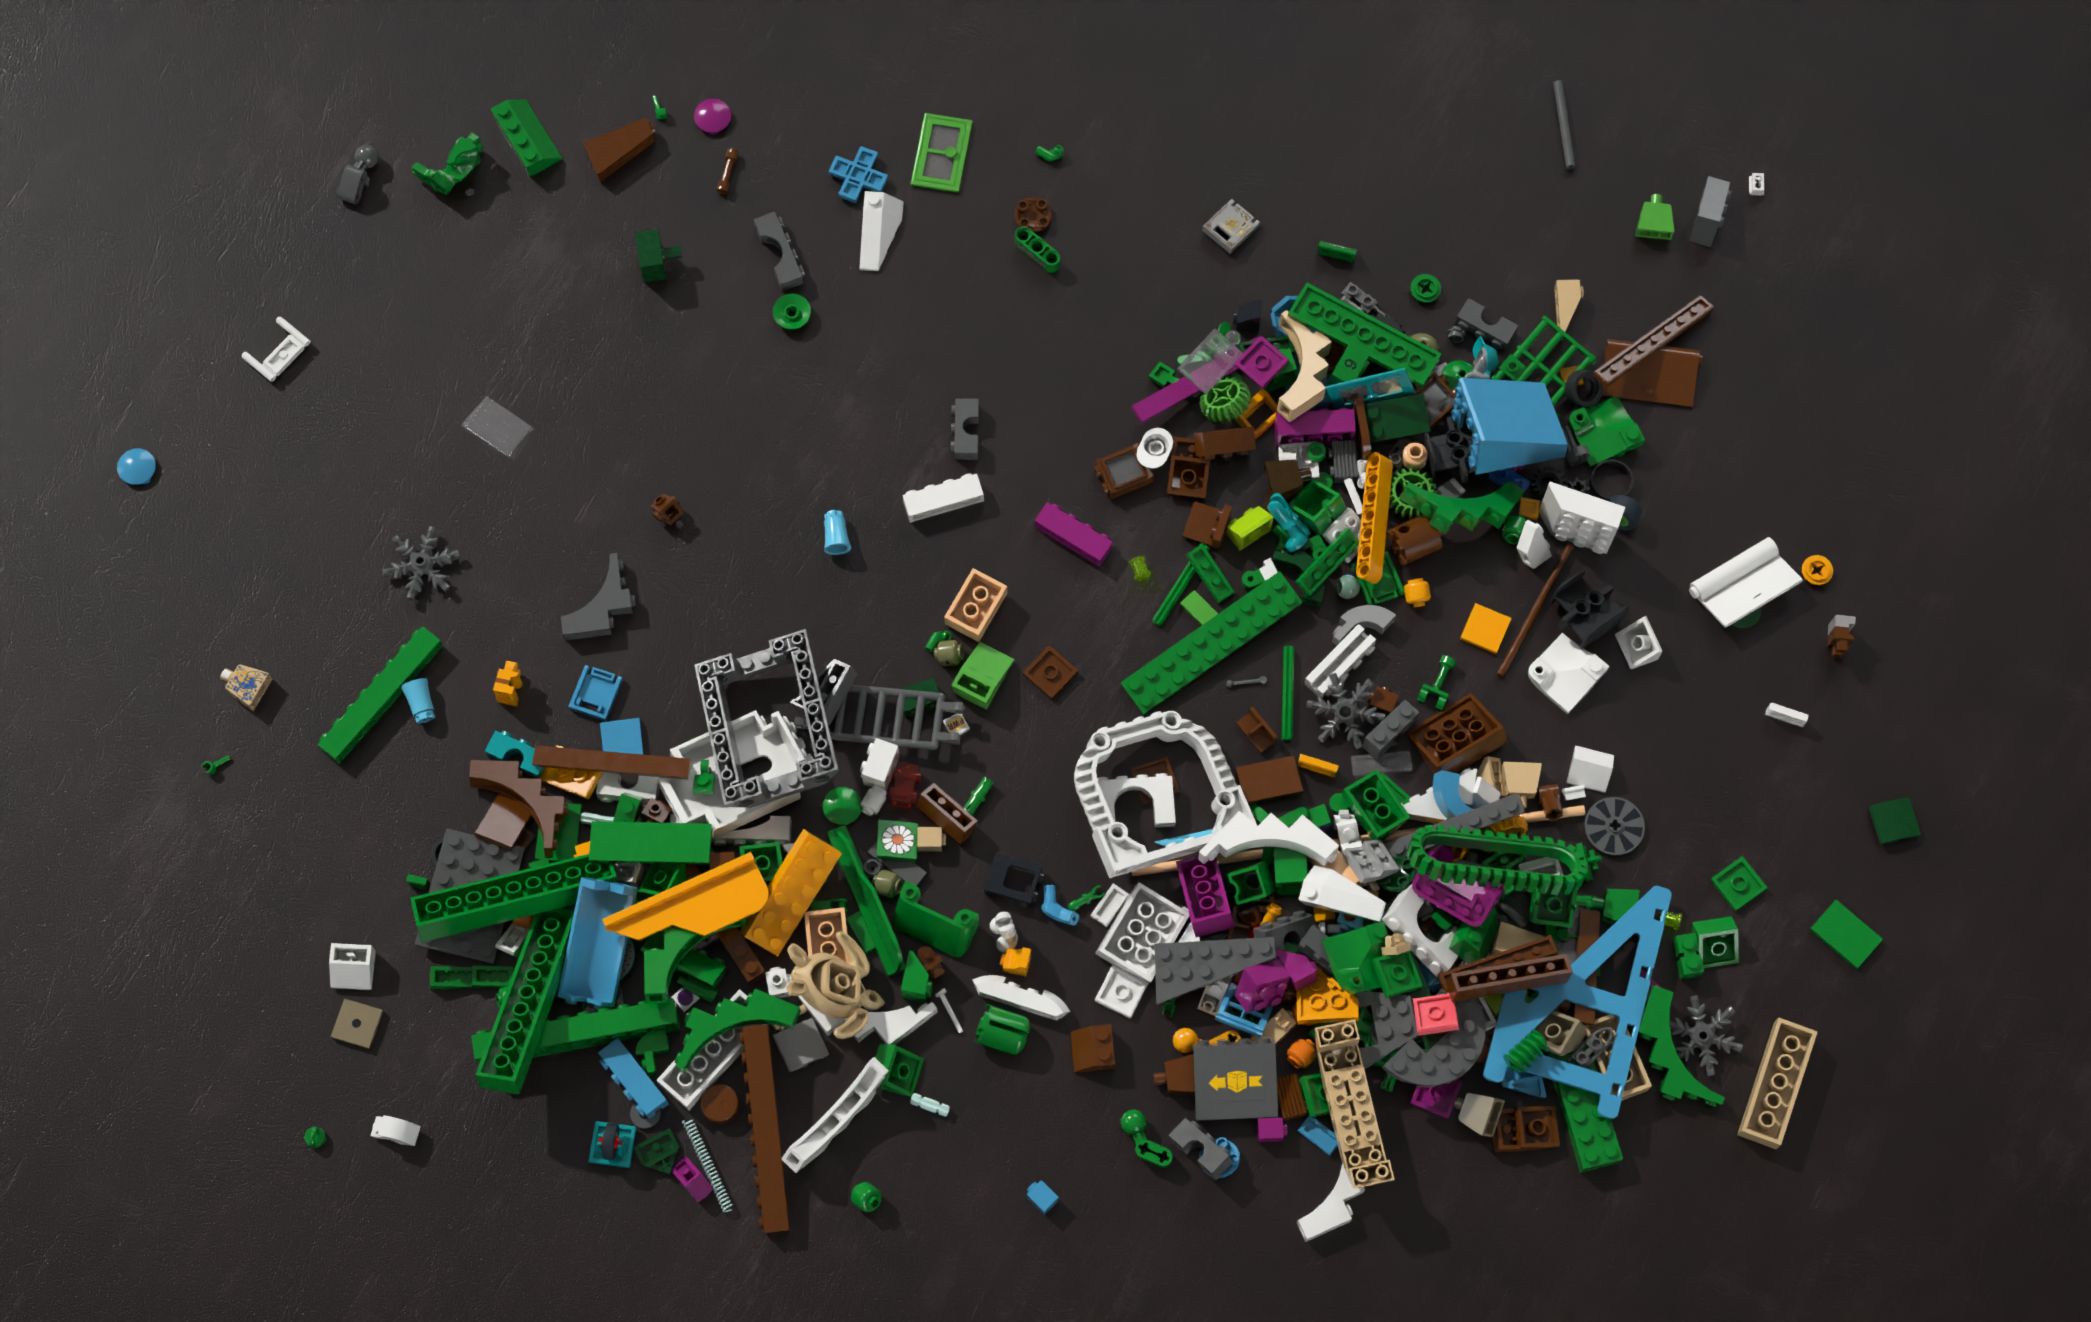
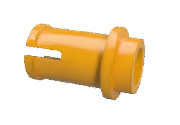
M1275 903L1266 907L1267 912L1260 925L1267 921L1275 922L1277 917L1281 915L1282 908Z

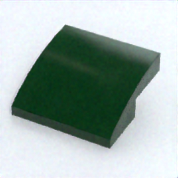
M1909 797L1869 806L1880 844L1893 843L1901 839L1915 838L1921 835Z

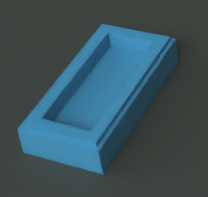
M1310 1115L1297 1130V1132L1329 1157L1338 1147L1335 1133L1314 1117H1310Z

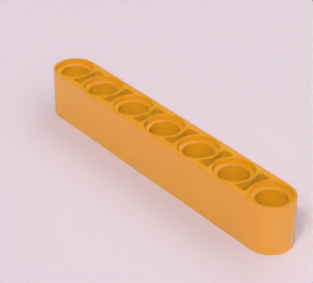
M1377 452L1372 453L1367 460L1356 568L1357 576L1371 584L1378 583L1383 573L1393 462Z

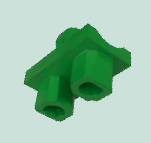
M1583 843L1576 844L1577 849L1575 853L1581 852L1585 856L1584 860L1588 863V871L1584 879L1588 882L1593 881L1594 878L1590 864H1592L1593 870H1598V863L1603 860L1602 856H1596L1594 850H1589L1590 857L1588 858L1586 846Z

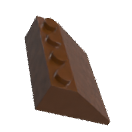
M1472 693L1406 732V736L1433 774L1441 770L1458 773L1507 743L1504 727Z

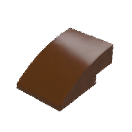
M1174 437L1167 494L1197 498L1206 497L1210 459L1204 460L1203 456H1196L1194 439Z
M1555 1106L1502 1109L1494 1136L1492 1137L1494 1153L1560 1147Z

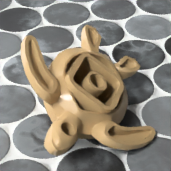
M844 932L836 933V937L848 957L849 964L841 958L828 953H816L807 956L800 946L794 943L791 944L787 951L796 966L791 973L792 980L786 986L789 995L802 996L810 1006L828 1017L835 1019L848 1018L845 1023L834 1030V1035L837 1038H850L862 1031L869 1018L868 1011L866 1010H878L885 1002L875 991L865 990L861 982V978L868 975L870 967L865 953L856 941Z

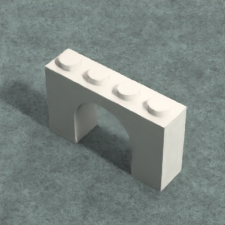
M1160 773L1156 774V777L1137 775L1136 778L1118 776L1116 779L1108 780L1107 777L1097 778L1114 821V805L1117 798L1124 792L1140 790L1153 799L1155 828L1175 827L1172 776Z
M1411 884L1399 893L1381 920L1384 921L1394 934L1401 933L1404 942L1410 943L1411 951L1438 977V974L1450 970L1458 957L1449 949L1457 927L1454 926L1444 932L1437 942L1426 938L1417 923V913L1426 899L1417 895L1413 891Z

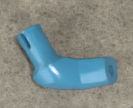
M1043 886L1044 903L1041 906L1043 913L1058 922L1076 925L1079 915L1076 912L1063 908L1057 903L1056 886Z

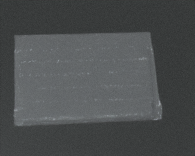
M487 396L462 423L463 427L498 449L507 457L512 454V451L532 428V426Z

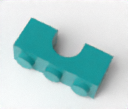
M495 730L485 749L487 757L496 761H507L511 755L520 754L524 757L520 769H523V773L535 779H540L545 767L532 765L535 748L531 747L530 743L523 739L519 741L513 739V736L506 731L500 733Z

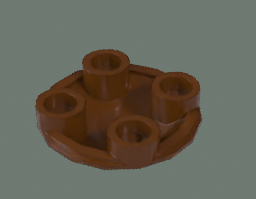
M1030 197L1017 203L1014 218L1019 227H1027L1034 233H1037L1048 227L1052 213L1045 199Z

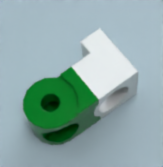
M1271 558L1263 561L1262 568L1255 571H1247L1243 574L1242 587L1244 590L1252 591L1277 573Z

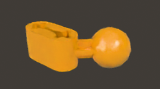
M1181 1028L1173 1036V1045L1177 1051L1187 1054L1193 1051L1192 1044H1197V1041L1201 1039H1198L1197 1034L1192 1029ZM1230 1030L1209 1040V1043H1217V1040L1228 1039V1036L1235 1038L1234 1042H1238V1039L1241 1038L1238 1032Z

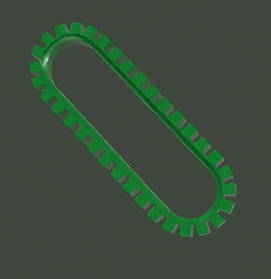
M1427 825L1424 829L1420 827L1416 830L1407 849V859L1411 860L1410 865L1413 868L1419 867L1418 873L1423 876L1429 873L1428 879L1436 881L1437 876L1441 877V882L1449 883L1450 879L1453 878L1454 884H1462V881L1465 880L1466 885L1473 886L1475 881H1477L1479 887H1486L1487 882H1489L1490 888L1498 889L1499 884H1501L1502 889L1510 890L1513 885L1515 891H1522L1525 886L1527 892L1534 893L1535 889L1538 888V892L1546 894L1547 890L1550 889L1552 895H1558L1560 890L1563 895H1568L1571 891L1576 892L1579 890L1588 871V863L1584 860L1585 856L1581 852L1575 853L1576 847L1571 844L1565 847V841L1559 839L1556 844L1553 842V838L1545 837L1544 842H1542L1541 836H1533L1532 840H1530L1529 835L1521 834L1520 839H1518L1517 834L1509 833L1508 838H1506L1505 832H1497L1496 836H1494L1493 831L1485 830L1484 835H1482L1481 830L1473 829L1472 834H1470L1469 828H1461L1460 832H1458L1457 827L1449 826L1448 831H1446L1444 825H1437L1436 829L1432 825ZM1434 844L1549 857L1565 863L1572 873L1569 875H1553L1445 863L1428 856L1423 847Z

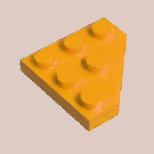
M1316 965L1318 969L1316 973L1317 981L1297 991L1298 1024L1345 1022L1354 1019L1359 1021L1358 999L1343 990L1338 982L1328 977Z

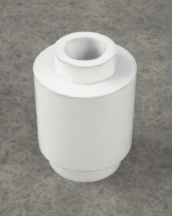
M873 785L872 789L869 788L860 804L863 808L862 812L869 816L877 815L886 800L887 792L876 785Z

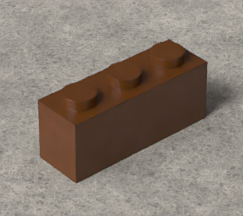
M1254 426L1194 433L1196 456H1203L1204 460L1215 459L1217 454H1220L1221 457H1231L1233 452H1237L1238 455L1249 454V450H1256Z
M935 783L920 794L916 807L939 827H942L959 844H962L974 833L978 821Z

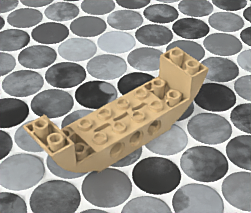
M1355 1019L1315 1028L1321 1079L1340 1157L1351 1186L1356 1189L1395 1180L1390 1160H1386L1358 1046L1360 1037Z

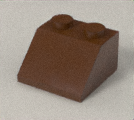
M1111 1024L1089 1026L1070 1032L1074 1072L1115 1069Z

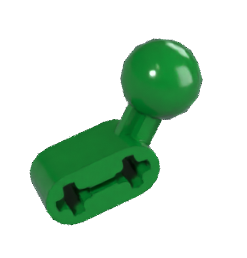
M1135 1109L1125 1112L1121 1118V1127L1124 1132L1133 1136L1137 1156L1159 1167L1169 1166L1173 1159L1171 1151L1147 1140L1144 1129L1146 1128L1147 1121L1144 1114ZM1147 1144L1148 1149L1153 1153L1145 1152L1143 1155L1139 1147ZM1165 1152L1169 1160H1164L1161 1163L1160 1158L1155 1154L1162 1155Z

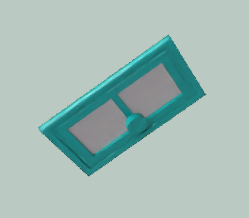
M1406 368L1325 386L1335 410L1339 408L1353 409L1356 398H1363L1365 405L1415 395V390Z

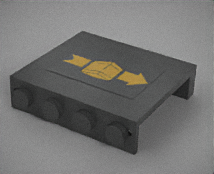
M1242 1038L1238 1039V1042L1220 1039L1217 1040V1043H1209V1040H1199L1197 1044H1192L1196 1120L1278 1117L1276 1048L1274 1041H1270V1038H1258V1041L1250 1042V1039Z

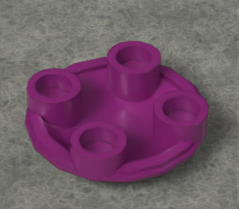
M711 98L704 100L698 104L694 112L696 125L711 135H716L719 131L726 128L732 118L728 105L719 99Z

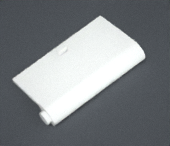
M1767 537L1692 582L1689 592L1693 598H1697L1726 628L1803 582V579L1779 556L1777 545L1770 537Z

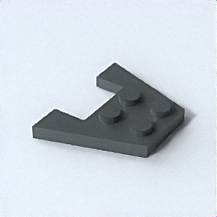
M1371 991L1354 995L1358 999L1359 1008L1371 1006L1378 1038L1377 1045L1359 1048L1364 1069L1400 1049L1411 1039L1415 1040L1420 1037L1417 1032L1411 996L1397 995L1385 998L1384 993Z

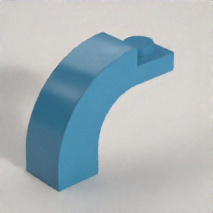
M1441 770L1435 773L1433 778V794L1441 813L1447 819L1473 810L1462 801L1459 795L1460 774Z

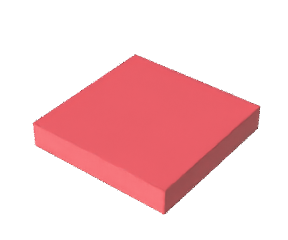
M1449 993L1413 999L1418 1036L1459 1030L1455 1002L1451 1001Z

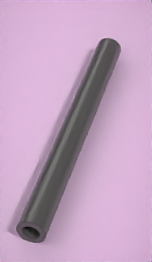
M1557 80L1553 82L1565 163L1567 169H1573L1576 165L1563 81Z

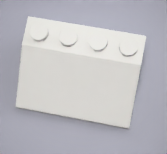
M1138 883L1133 888L1095 954L1109 963L1151 982L1155 976L1154 944L1174 943L1190 915L1184 909L1143 884Z

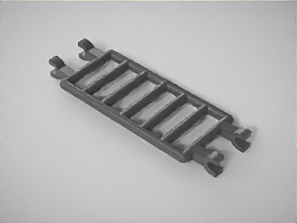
M852 684L848 692L859 693L853 734L842 733L847 695L837 711L834 732H830L832 740L874 744L875 739L878 738L899 747L936 750L939 742L960 745L961 737L959 733L940 731L943 712L964 715L965 706H963V702H945V694ZM867 694L879 695L873 736L861 735ZM886 696L898 697L892 738L880 737ZM906 697L918 698L912 740L900 739ZM925 699L937 700L931 742L919 741ZM795 717L794 725L796 729H808L805 718Z

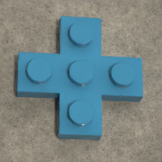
M860 146L853 162L837 155L835 156L829 169V175L845 180L839 191L840 198L857 203L863 188L874 192H882L888 180V175L872 169L877 160L878 152Z

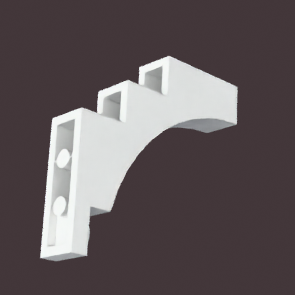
M1239 811L1199 851L1198 860L1205 864L1208 860L1212 861L1218 855V852L1226 858L1246 849L1266 846L1298 851L1325 866L1328 862L1332 863L1338 857L1339 845L1304 815L1288 828L1272 813L1257 826Z
M798 996L799 1000L805 1005L827 1036L848 1019L828 1017L810 1006L802 996ZM933 1002L929 1005L925 1003L917 1010V1014H915L910 1006L889 1012H868L867 1024L854 1037L859 1043L873 1031H876L885 1044L896 1045L938 1012L937 1007Z

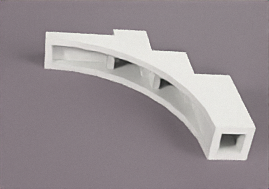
M875 1057L869 1060L862 1072L839 1100L812 1128L788 1148L781 1160L797 1173L825 1151L831 1140L842 1132L853 1117L870 1103L876 1094V1089L889 1070Z
M1343 1163L1338 1181L1326 1200L1313 1212L1297 1222L1305 1242L1347 1224L1352 1219V1210L1349 1204L1344 1202L1363 1194L1365 1188L1354 1189L1351 1186Z

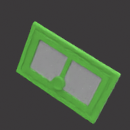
M929 113L924 114L910 185L959 193L972 120Z

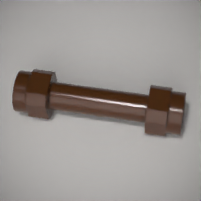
M728 149L726 152V165L722 179L717 184V192L721 194H727L729 191L733 164L737 162L739 154L735 149Z

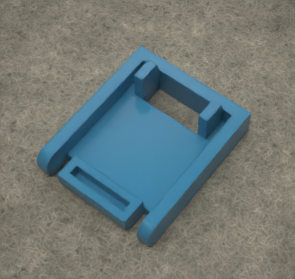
M585 665L568 707L570 710L607 721L623 677L618 676L616 683H614L615 674L593 667L591 675H589L590 666ZM585 702L597 706V712L581 707L582 703Z

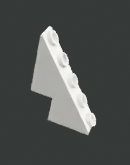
M1468 768L1460 773L1459 795L1462 801L1471 808L1477 769L1471 770V768ZM1433 786L1426 790V794L1422 796L1417 794L1409 799L1410 802L1402 804L1409 814L1410 820L1433 824L1447 820L1435 802Z

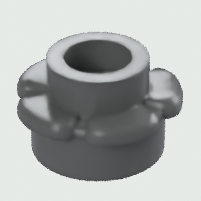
M1454 326L1447 331L1449 341L1454 343L1462 342L1464 336H1466V332L1459 326Z
M870 859L863 865L868 878L874 877L883 869L882 864L876 859Z

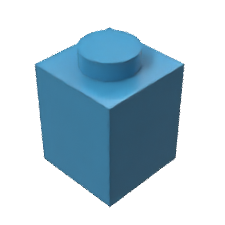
M1042 1180L1038 1184L1036 1182L1032 1183L1027 1189L1029 1192L1027 1198L1044 1215L1059 1201V1197Z

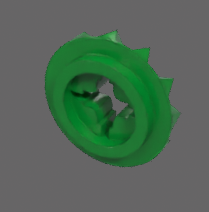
M1419 275L1411 283V294L1417 301H1421L1424 304L1433 302L1440 295V282L1432 275ZM1429 285L1430 292L1426 291L1422 294V287L1425 288Z

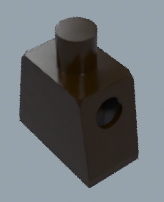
M1295 459L1266 461L1264 465L1271 496L1279 493L1283 498L1301 492L1303 489L1302 480L1312 478L1310 467L1299 469Z

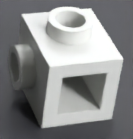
M774 967L769 969V972H765L769 995L777 998L791 996L786 986L792 978L791 974L786 973V969Z

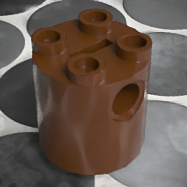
M1424 514L1386 531L1388 538L1392 541L1390 549L1394 556L1398 555L1402 566L1442 549L1441 536L1444 533L1429 524L1431 518Z

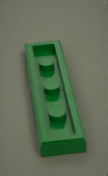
M1345 528L1295 581L1306 596H1311L1359 545L1358 539L1351 530Z

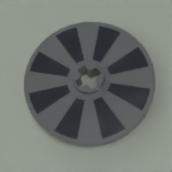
M1619 797L1604 798L1596 802L1588 811L1584 824L1585 833L1591 845L1598 851L1611 856L1625 855L1633 851L1640 844L1645 831L1644 819L1639 809L1630 801ZM1613 822L1620 826L1616 831L1613 830V827H1610Z

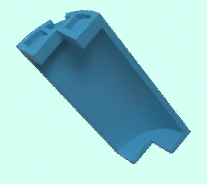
M581 877L557 996L565 999V1003L576 1005L577 1001L594 1004L593 1007L597 1009L614 1007L628 937L613 932L607 933L602 919L634 905L637 887Z

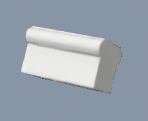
M1752 173L1749 176L1750 195H1764V173ZM1756 181L1759 182L1758 188L1755 187Z
M1584 785L1562 789L1564 801L1586 797Z

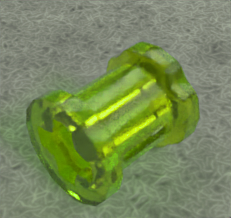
M1137 556L1129 561L1130 566L1134 570L1136 581L1146 579L1152 574L1147 569L1144 556Z
M1662 911L1660 912V915H1659V918H1658V921H1659V922H1660V918H1661ZM1667 911L1664 925L1674 927V930L1677 931L1682 913L1676 914Z

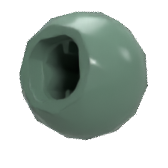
M1351 575L1341 576L1336 584L1337 594L1344 599L1354 598L1360 591L1359 580Z

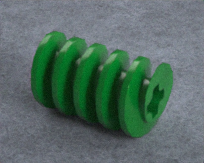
M1533 1029L1532 1033L1527 1034L1526 1038H1523L1520 1044H1516L1515 1049H1510L1509 1054H1505L1503 1058L1512 1070H1519L1524 1073L1525 1068L1523 1065L1530 1068L1531 1063L1529 1060L1537 1062L1535 1055L1542 1057L1541 1049L1548 1052L1549 1048L1542 1034Z

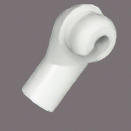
M1366 460L1357 461L1359 475L1357 485L1360 489L1365 487Z

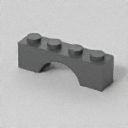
M772 212L754 219L755 229L761 243L775 245L783 254L781 261L774 268L775 276L782 292L803 284L805 273L802 266H798L796 263L798 257L795 249L791 250L789 246L791 240L788 233L784 234L782 230L784 224L781 217L777 218L776 213Z

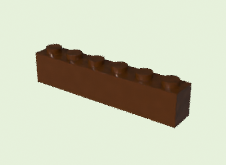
M1567 954L1451 973L1446 985L1451 1001L1457 1002L1567 983L1573 971Z

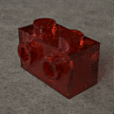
M899 762L898 768H894L893 779H895L894 787L890 786L888 798H891L892 806L912 809V804L917 801L918 791H916V786L921 783L922 772L919 771L918 765Z

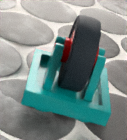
M595 1121L589 1163L630 1168L636 1126Z

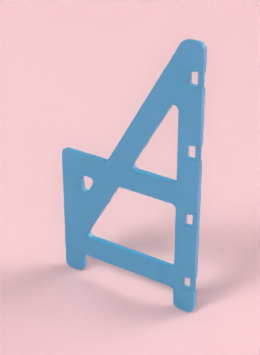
M1654 886L1571 964L1573 973L1567 983L1531 989L1538 993V997L1529 1004L1524 1000L1527 990L1504 993L1483 1072L1486 1080L1500 1083L1504 1079L1506 1068L1509 1067L1504 1061L1503 1056L1509 1054L1510 1049H1515V1045L1520 1043L1563 1001H1569L1618 1017L1619 1023L1606 1074L1545 1055L1542 1057L1535 1055L1537 1062L1529 1060L1531 1063L1530 1068L1523 1065L1525 1072L1595 1093L1600 1097L1597 1108L1598 1114L1608 1119L1617 1117L1672 894L1669 889ZM1655 910L1662 911L1660 922L1653 919ZM1633 934L1639 936L1625 996H1619L1586 985L1585 980ZM1641 967L1648 968L1646 979L1639 977ZM1627 1025L1634 1026L1631 1037L1625 1035ZM1613 1084L1619 1085L1617 1096L1610 1094Z

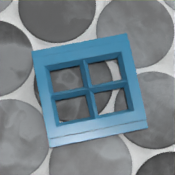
M1230 982L1215 1020L1261 1038L1273 1006L1266 1007L1263 1014L1257 1011L1248 1012L1250 1015L1261 1018L1258 1025L1244 1020L1246 1015L1244 1008L1239 1004L1231 1002V998L1235 995L1238 985ZM1228 1006L1243 1011L1241 1017L1239 1018L1227 1013Z

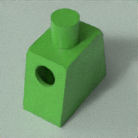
M1653 194L1651 202H1644L1635 237L1672 239L1674 234L1672 208L1670 204L1662 203V195Z

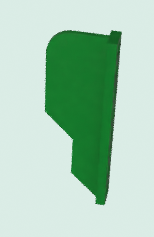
M846 826L828 831L826 835L831 846L842 853L838 863L858 910L861 912L887 977L904 972L906 965L902 958L898 941L877 892L867 877Z

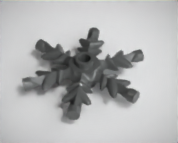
M429 527L427 536L421 535L423 544L419 545L422 551L418 553L414 552V545L410 546L409 539H406L404 542L398 535L392 539L399 546V548H396V551L405 553L402 555L403 557L409 556L410 562L406 564L401 561V565L391 563L393 568L382 569L383 575L387 577L395 574L394 578L396 579L402 572L405 576L408 570L413 571L414 576L408 578V580L412 581L405 586V589H409L406 596L409 600H414L416 590L421 592L420 583H423L420 577L423 574L429 575L428 582L432 579L434 588H437V585H439L447 592L451 587L444 581L447 576L438 574L440 570H433V565L437 563L442 566V562L452 564L450 559L459 558V550L448 553L449 549L446 548L441 554L438 551L435 557L430 556L429 551L435 548L432 545L438 541V538H433L436 532L435 527Z
M1330 674L1329 678L1332 685H1328V688L1335 693L1332 696L1338 698L1337 703L1332 705L1329 700L1326 703L1322 698L1318 697V702L1308 700L1306 708L1317 709L1315 714L1325 711V715L1330 712L1335 715L1334 720H1327L1330 724L1320 727V729L1325 731L1318 739L1322 743L1330 735L1334 739L1336 729L1340 731L1339 724L1346 723L1347 728L1345 732L1349 731L1347 741L1349 742L1353 739L1355 749L1361 748L1363 745L1359 736L1363 737L1364 734L1357 729L1360 726L1354 724V719L1360 717L1363 722L1366 719L1372 725L1374 720L1383 721L1385 719V714L1375 713L1376 707L1367 711V706L1362 710L1357 708L1358 702H1364L1362 698L1371 695V692L1367 691L1374 683L1369 678L1362 687L1360 683H1357L1356 693L1352 691L1353 698L1346 699L1344 695L1347 690L1343 691L1344 680L1339 683L1337 674ZM1344 707L1350 709L1348 714L1343 713L1342 709Z
M1698 995L1691 996L1692 1007L1687 1009L1694 1016L1690 1018L1696 1021L1695 1026L1691 1028L1687 1022L1683 1025L1678 1018H1675V1022L1669 1020L1670 1029H1673L1671 1035L1682 1033L1681 1037L1689 1035L1691 1038L1689 1043L1682 1042L1684 1046L1676 1047L1675 1049L1680 1060L1684 1058V1061L1687 1062L1690 1053L1694 1055V1048H1701L1702 1053L1699 1057H1703L1700 1067L1702 1068L1706 1065L1707 1076L1716 1075L1713 1064L1718 1065V1062L1711 1056L1715 1053L1710 1050V1046L1716 1044L1719 1050L1722 1046L1728 1054H1730V1049L1741 1053L1743 1047L1742 1044L1732 1042L1735 1039L1734 1036L1724 1038L1725 1034L1720 1037L1715 1035L1716 1028L1724 1029L1721 1025L1731 1023L1728 1018L1735 1013V1010L1731 1006L1723 1013L1721 1009H1718L1716 1018L1711 1017L1712 1023L1705 1024L1703 1021L1707 1015L1703 1014L1705 1004L1699 1005ZM1700 1032H1705L1707 1038L1701 1039L1699 1037Z

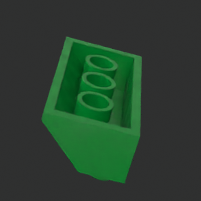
M526 99L506 100L491 108L494 120L529 177L562 160L561 155Z
M664 931L651 935L642 946L641 951L644 953V951L654 948L663 950ZM699 948L696 951L691 949L679 962L675 970L687 976L690 975L718 990L729 969L725 966L726 962L717 957L714 959L707 957L708 953Z

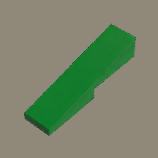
M431 966L429 989L502 988L509 986L513 975V967Z

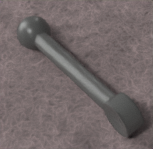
M1261 676L1259 679L1234 682L1232 680H1228L1226 682V685L1229 688L1233 687L1234 685L1260 683L1264 685L1267 682V678L1265 676Z

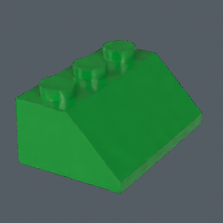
M1377 769L1343 790L1342 798L1371 840L1380 839L1382 841L1410 819L1409 814Z
M1493 908L1486 920L1478 927H1473L1460 920L1449 949L1467 964L1487 957L1498 930L1496 908Z

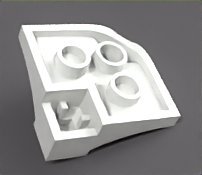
M1562 633L1530 665L1528 676L1531 682L1545 696L1568 715L1607 672L1609 666L1596 654L1581 649L1579 645ZM1535 669H1541L1542 673H1537Z

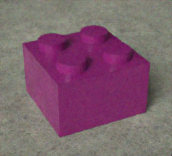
M1279 959L1246 967L1234 996L1246 1013L1276 1006L1281 1003L1291 976Z

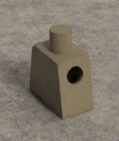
M1467 1093L1465 1099L1461 1097L1456 1099L1454 1107L1460 1110L1458 1117L1460 1122L1482 1136L1493 1137L1505 1100Z

